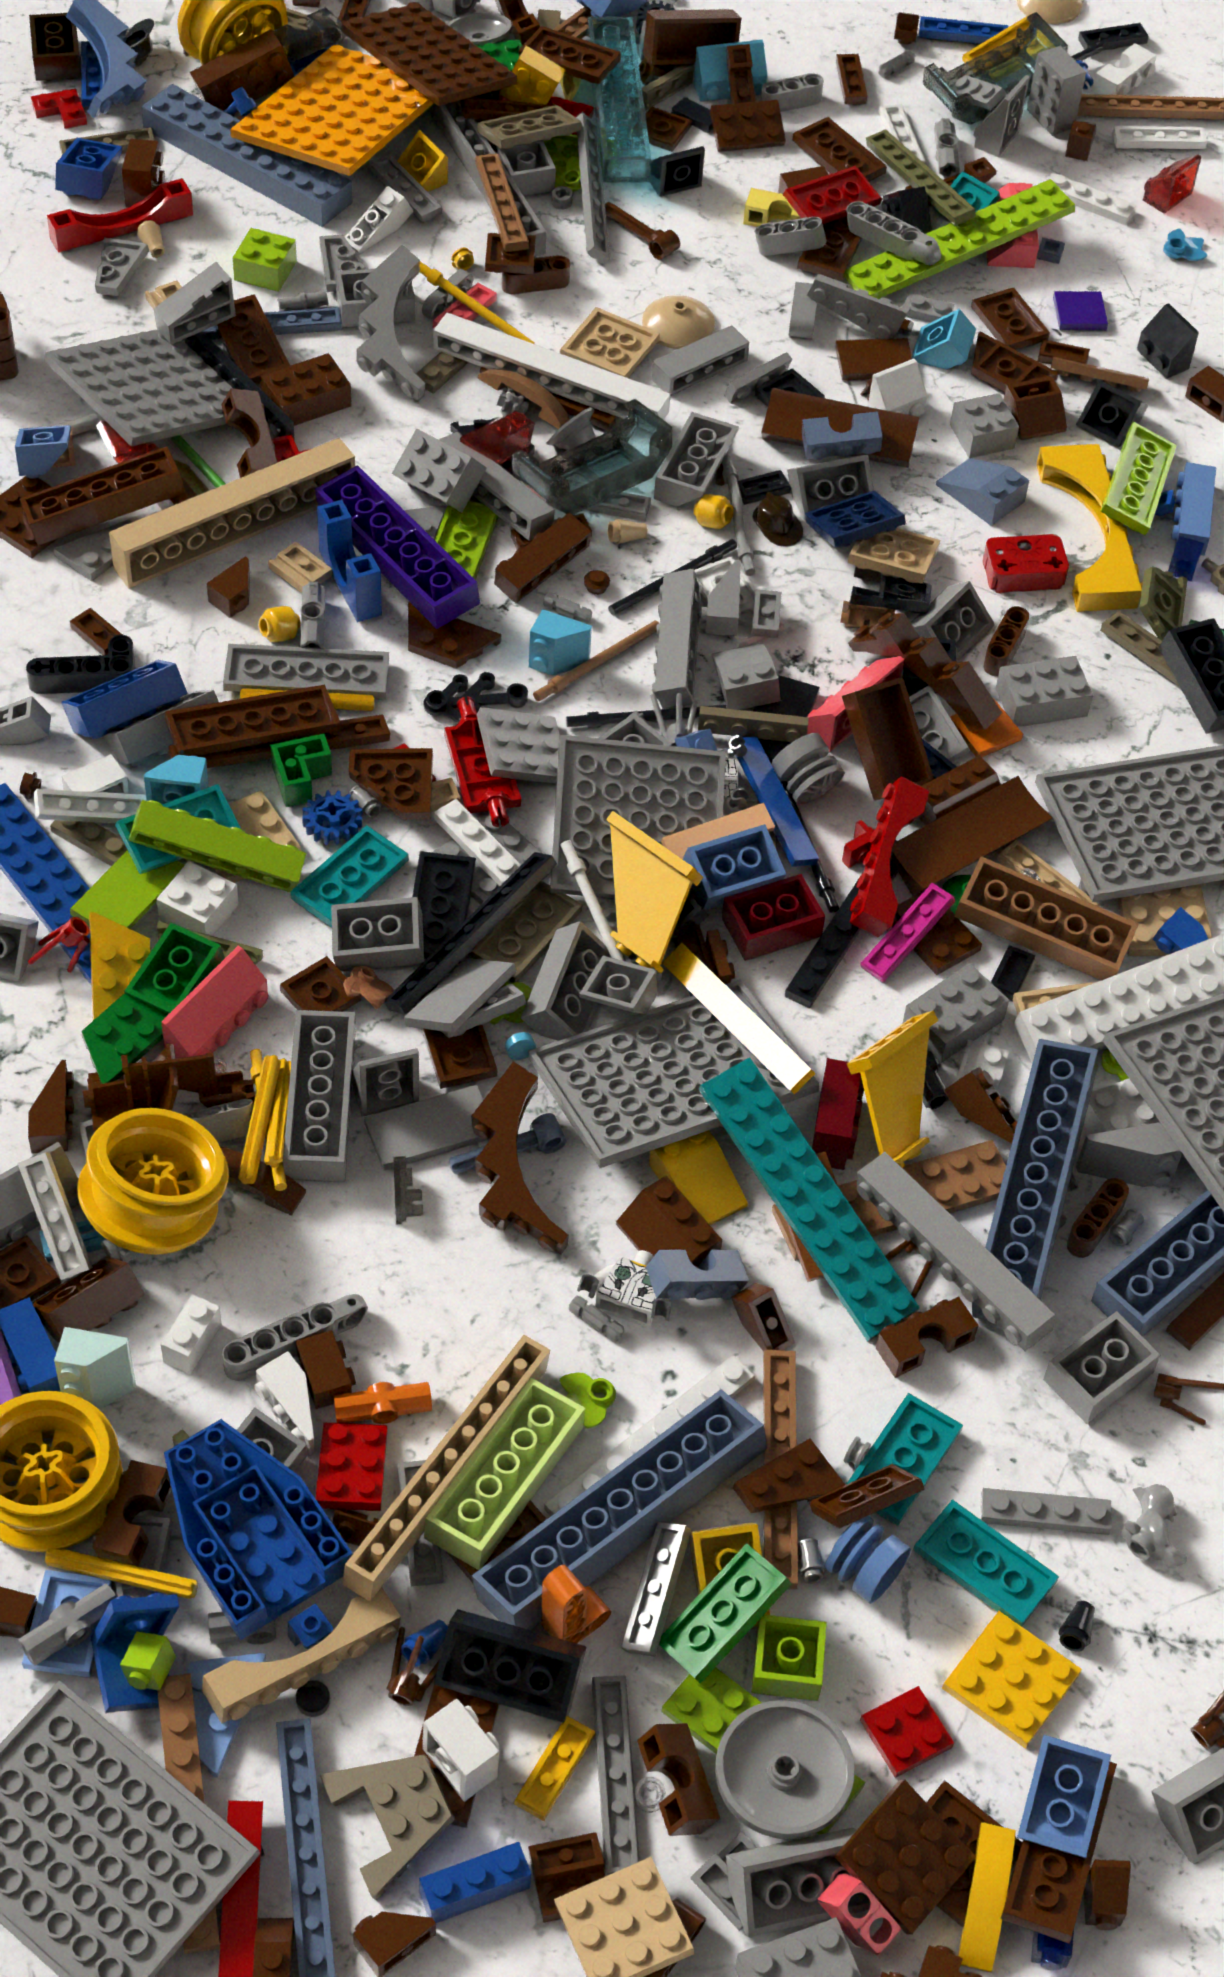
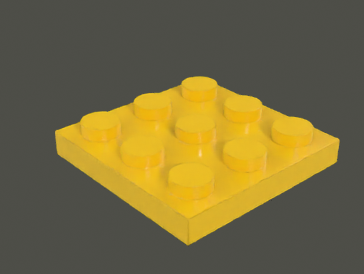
M998 1611L943 1683L942 1689L1026 1749L1080 1675L1082 1669L1008 1616Z

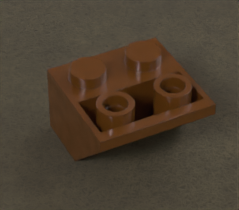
M1052 376L1006 385L1004 402L1019 425L1018 437L1020 440L1067 431L1062 392Z

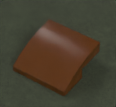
M596 1832L528 1846L543 1923L561 1919L554 1899L606 1877L604 1860Z

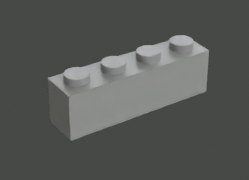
M731 325L654 360L651 380L662 391L670 393L672 396L748 361L750 342Z

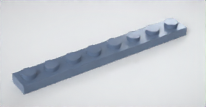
M307 1718L276 1722L299 1977H336L311 1720Z

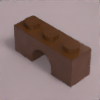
M959 1296L950 1301L945 1299L924 1313L916 1312L898 1325L890 1324L883 1328L878 1336L876 1350L896 1378L922 1366L926 1350L920 1340L926 1338L935 1339L949 1353L973 1342L979 1325Z
M135 1460L130 1461L127 1470L123 1471L120 1476L119 1488L114 1499L110 1500L107 1505L101 1528L96 1530L93 1536L92 1548L99 1558L139 1567L150 1541L141 1526L131 1523L134 1517L142 1511L155 1510L163 1512L172 1491L167 1468Z
M688 1723L655 1724L637 1742L647 1772H661L674 1785L675 1790L658 1804L668 1835L702 1834L721 1818Z

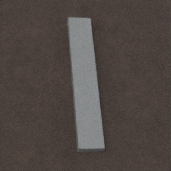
M626 1675L592 1677L605 1876L640 1862Z

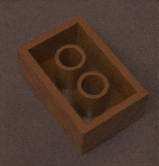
M329 353L261 375L262 391L294 422V426L352 406L351 383Z

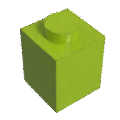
M136 1632L120 1666L130 1686L140 1690L146 1688L160 1690L176 1659V1655L167 1636Z

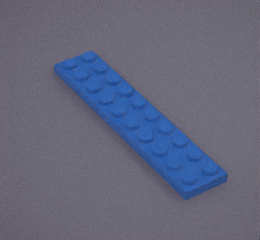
M6 783L1 784L0 869L51 933L73 917L70 915V908L90 888ZM60 942L59 945L69 958L72 959L78 945L67 947ZM89 943L83 949L76 967L91 985Z

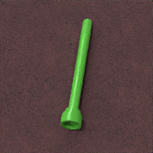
M181 435L170 437L172 442L216 488L226 484Z

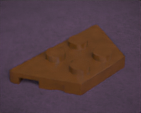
M981 331L978 333L972 375L1004 392L1006 385L1050 376L1054 378L1055 382L1057 381L1059 372Z
M408 602V651L457 669L466 664L469 659L483 654V649L489 645L494 644L497 646L501 643L502 634L458 618L436 629Z

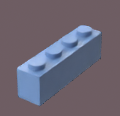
M1186 462L1184 472L1179 471L1176 487H1180V489H1177L1175 504L1179 505V507H1175L1173 522H1177V525H1173L1171 540H1175L1174 551L1205 556L1211 531L1216 467Z

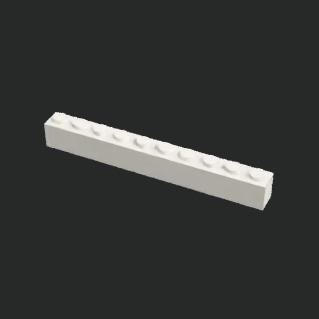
M446 313L433 330V349L487 369H501L522 374L534 380L549 392L657 431L669 413L670 393L456 315Z

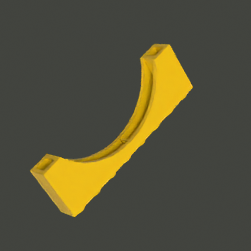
M1100 445L1040 447L1036 466L1041 483L1061 489L1079 500L1096 518L1104 535L1105 550L1101 557L1091 567L1075 577L1072 596L1076 611L1137 609L1141 598L1143 582H1140L1138 578V564L1133 561V547L1128 544L1127 527L1101 512L1112 477L1111 473L1107 472L1106 456L1102 454Z

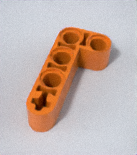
M565 1564L556 1567L543 1580L541 1625L550 1636L578 1644L603 1625L610 1617L612 1612L590 1586L584 1587Z

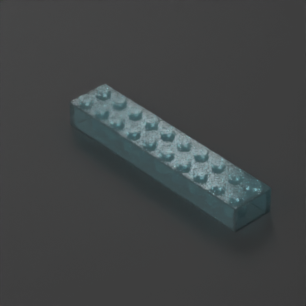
M588 17L586 40L621 52V60L599 85L592 83L596 124L599 131L603 182H650L651 154L633 18Z

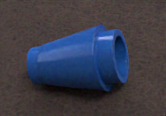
M438 1619L434 1623L406 1637L405 1643L401 1646L405 1659L409 1662L417 1638L423 1636L424 1641L415 1667H419L421 1664H428L445 1641L448 1629L446 1623Z

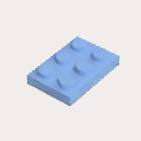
M45 1570L30 1631L48 1621L50 1614L61 1604L69 1601L76 1603L105 1583L112 1588V1581L88 1575ZM96 1627L92 1629L90 1636L81 1644L71 1648L65 1646L36 1666L29 1661L24 1653L23 1669L90 1678L94 1664V1654L90 1638Z

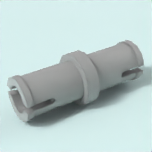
M326 290L309 294L301 292L298 296L277 299L279 311L305 310L329 305Z

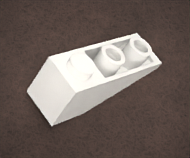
M387 186L345 238L350 246L361 254L399 230L414 211L404 196Z
M287 1351L256 1370L257 1384L254 1387L259 1397L263 1401L268 1400L273 1406L272 1412L276 1420L281 1425L285 1423L291 1430L290 1433L307 1444V1453L310 1456L315 1453L306 1374Z

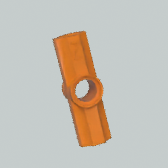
M379 1382L369 1386L366 1391L333 1395L337 1423L371 1420L376 1424H387L398 1419L400 1415L432 1411L429 1382L394 1386V1384L389 1382Z

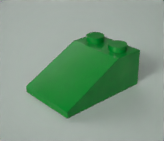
M171 922L124 992L130 997L170 1014L225 959L222 947L218 943Z

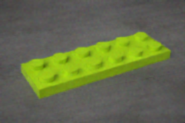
M1133 422L1125 438L1101 512L1109 518L1123 523L1131 530L1146 535L1151 527L1177 445Z
M715 1668L701 1684L689 1674L664 1703L661 1712L675 1723H688L691 1735L717 1755L722 1736L732 1721L747 1709L762 1702L718 1668ZM854 1774L851 1794L843 1811L830 1825L817 1832L818 1835L830 1831L864 1788L865 1781Z

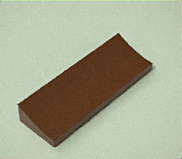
M772 388L761 436L762 439L804 447L802 440L803 419L828 417L830 427L836 432L844 433L851 430L853 414L878 412L883 436L881 451L872 454H851L849 456L868 455L871 461L909 468L919 417Z
M168 446L20 498L39 546L184 494L186 490L179 470Z
M1016 776L894 842L890 858L910 893L914 896L927 889L932 882L934 884L941 882L979 861L981 856L986 857L1042 826L1053 817L1034 799L1020 777Z

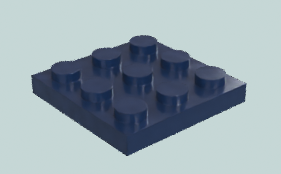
M875 490L804 513L806 523L832 546L838 548L850 545V542L859 539H870L874 534L883 531H894L898 526L906 524L905 515Z

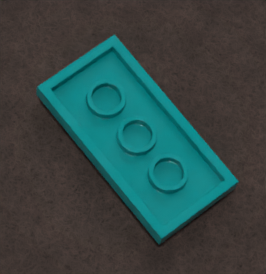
M219 784L162 804L164 807L173 810H185L191 816L215 820L219 825L228 828L237 827L241 829ZM136 814L116 822L115 826L139 874L183 859L128 841Z
M366 825L290 891L291 899L332 928L331 905L363 902L409 861V854Z
M908 1393L847 1484L893 1464L922 1479L925 1487L962 1431L963 1424ZM921 1492L875 1513L899 1526Z
M953 1499L921 1536L913 1549L997 1612H1002L1020 1626L1024 1625L1059 1578L1049 1568Z

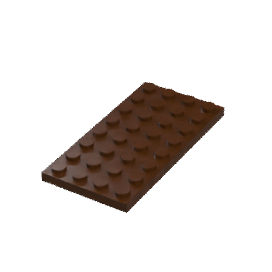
M411 2L407 6L392 7L388 11L373 12L369 16L354 17L349 21L341 23L342 33L438 106L517 84L516 74L419 3Z

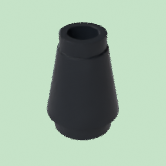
M1078 1601L1059 1629V1641L1063 1647L1070 1651H1083L1091 1642L1095 1608L1091 1603Z

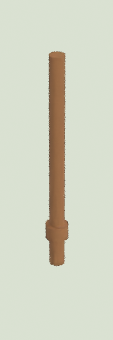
M655 620L564 675H557L548 680L547 685L533 692L535 700L539 702L553 693L558 694L565 690L566 685L657 632V624L659 622Z

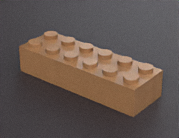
M982 856L974 869L954 916L1100 980L1117 975L1139 925L1134 921Z

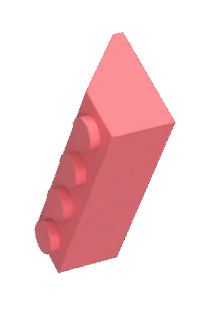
M1008 183L997 190L1000 192V198L997 202L1031 188L1033 185ZM1037 229L986 251L987 266L1034 268L1039 248Z
M901 656L876 660L869 667H864L856 678L852 681H847L839 692L835 695H830L817 710H812L808 714L807 734L819 733L828 746L829 752H831L853 733L842 696L900 678L905 659Z
M237 946L161 1021L164 1047L166 1048V1044L174 1045L175 1059L206 1055L207 1053L214 1052L219 1046H224L230 1039L231 1034L238 1027H243L248 1021L249 1016L266 1003L268 999L267 979L242 947Z

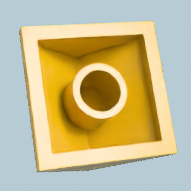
M419 130L397 162L429 192L448 184V157Z

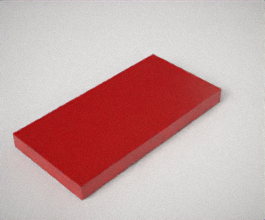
M857 166L787 188L783 193V196L801 218L819 217L822 219V224L846 217L847 206L852 202L861 201L875 207L880 205L883 200Z

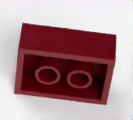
M798 874L725 897L721 919L744 961L821 937L825 914L802 874Z
M827 1058L812 1149L815 1154L826 1152L831 1168L845 1170L846 1160H853L864 1087L860 1072L851 1075L847 1061Z

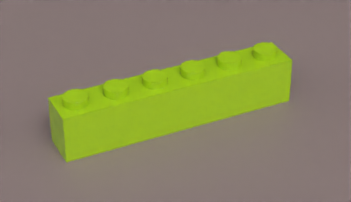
M153 800L141 801L128 840L287 892L292 891L299 883L306 856L305 852L299 851L293 845H281L272 842L270 838L265 836L256 837L245 833L240 828H228L219 825L215 820L191 816L185 810H173Z

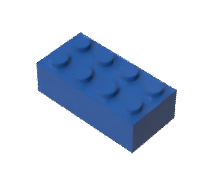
M158 659L61 703L73 732L97 739L108 734L107 730L112 727L122 728L131 724V719L139 715L147 717L156 713L157 707L164 704L165 706H172L181 701L180 697L188 693L176 663Z

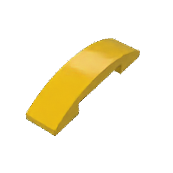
M981 1822L966 1918L962 1928L958 1956L963 1958L961 1966L992 1972L1002 1925L1001 1915L1007 1897L1016 1830Z

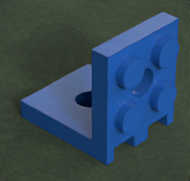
M153 1593L147 1597L138 1598L124 1595L110 1601L90 1638L105 1713L159 1708L158 1690L148 1688L140 1690L130 1686L120 1663L136 1632L164 1635L180 1607L177 1594Z

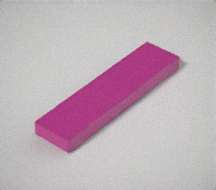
M932 882L860 963L861 968L884 983L955 903L954 896Z

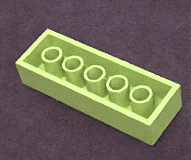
M530 1378L425 1518L424 1539L480 1570L517 1520V1517L525 1509L527 1503L533 1498L583 1429L585 1407Z

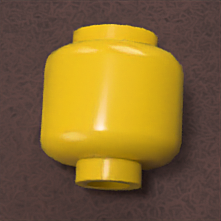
M704 494L694 505V515L697 522L703 527L722 529L733 518V506L725 496Z
M289 606L268 608L259 619L261 634L274 643L292 640L296 637L301 626L299 615L295 614L294 610Z

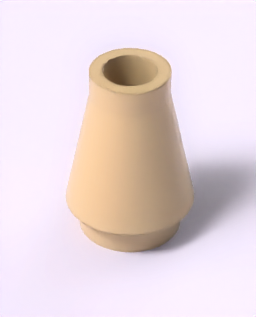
M151 220L141 223L137 234L139 239L143 243H147L153 257L162 256L165 253V249L163 247L160 226Z
M615 519L608 524V539L617 545L637 539H645L647 537L646 523Z

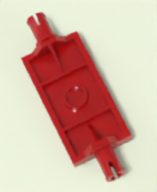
M467 696L469 704L467 705L465 697H462L457 702L461 714L460 722L455 726L444 727V736L464 806L470 814L489 811L492 825L499 827L497 820L499 818L501 827L509 823L506 809L521 807L522 799L516 779L491 776L474 699Z

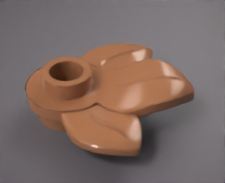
M367 966L354 967L350 977L345 979L343 983L347 996L362 995L375 1009H379L385 999L394 991L388 983L380 980L375 972Z

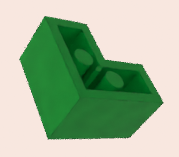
M325 734L270 745L272 768L285 807L307 803L308 799L313 800L312 779L332 775V755Z

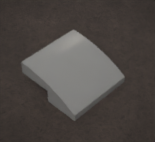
M742 1831L718 1855L715 1853L690 1877L739 1931L743 1926L729 1891L726 1855L757 1848Z

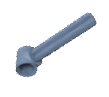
M546 1113L538 1116L532 1121L530 1131L518 1134L517 1153L536 1147L538 1151L542 1150L543 1153L548 1154L554 1153L565 1146L567 1140L554 1114ZM485 1146L450 1158L449 1165L452 1172L459 1174L474 1169L475 1159Z

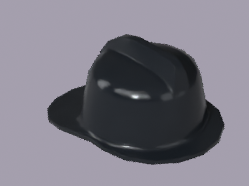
M152 19L138 22L125 34L127 37L125 43L138 53L134 61L136 66H140L153 50L149 35L155 24Z

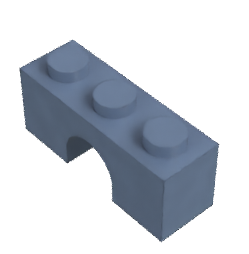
M878 412L853 414L851 430L844 433L834 431L829 425L828 417L803 419L802 440L806 459H823L832 456L846 457L851 454H872L881 451L883 436Z
M659 1250L646 1266L656 1299L670 1298V1300H679L682 1298H696L698 1300H705L708 1298H723L729 1300L749 1282L738 1250H711L698 1268L690 1262L686 1250Z

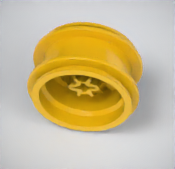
M184 0L177 22L179 40L183 49L191 57L199 59L201 65L210 62L272 29L280 43L283 44L288 28L284 0Z
M133 1109L108 1120L92 1135L86 1152L87 1163L79 1175L77 1195L80 1206L90 1224L108 1241L137 1253L154 1255L173 1253L201 1240L211 1230L218 1213V1201L225 1193L228 1184V1164L214 1136L195 1120L166 1109Z
M32 1392L1 1404L0 1541L25 1551L46 1552L49 1548L60 1550L72 1547L94 1535L96 1530L101 1528L107 1505L110 1500L114 1499L119 1488L120 1476L123 1473L118 1440L110 1421L92 1403L65 1392ZM53 1438L52 1446L50 1447L49 1443H43V1439ZM90 1451L95 1455V1457L79 1462ZM9 1456L17 1462V1466L6 1463L4 1460ZM79 1478L87 1479L85 1482L80 1484L74 1483V1481ZM12 1481H18L16 1486H8ZM55 1484H58L57 1487H55L54 1489L48 1491V1488H49V1487H52V1486H54Z

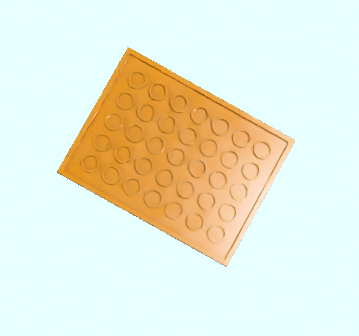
M332 45L256 109L234 125L230 132L231 138L351 176L434 102L375 57L363 54L360 51L344 48L341 45Z

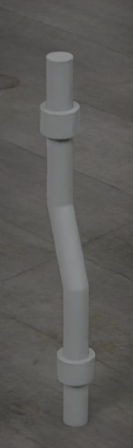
M725 455L722 460V475L724 482L728 484L732 499L734 533L739 548L737 554L739 560L743 563L745 574L752 576L756 572L753 564L754 554L752 548L748 545L744 531L742 497L737 482L739 476L737 469L733 467L730 455Z

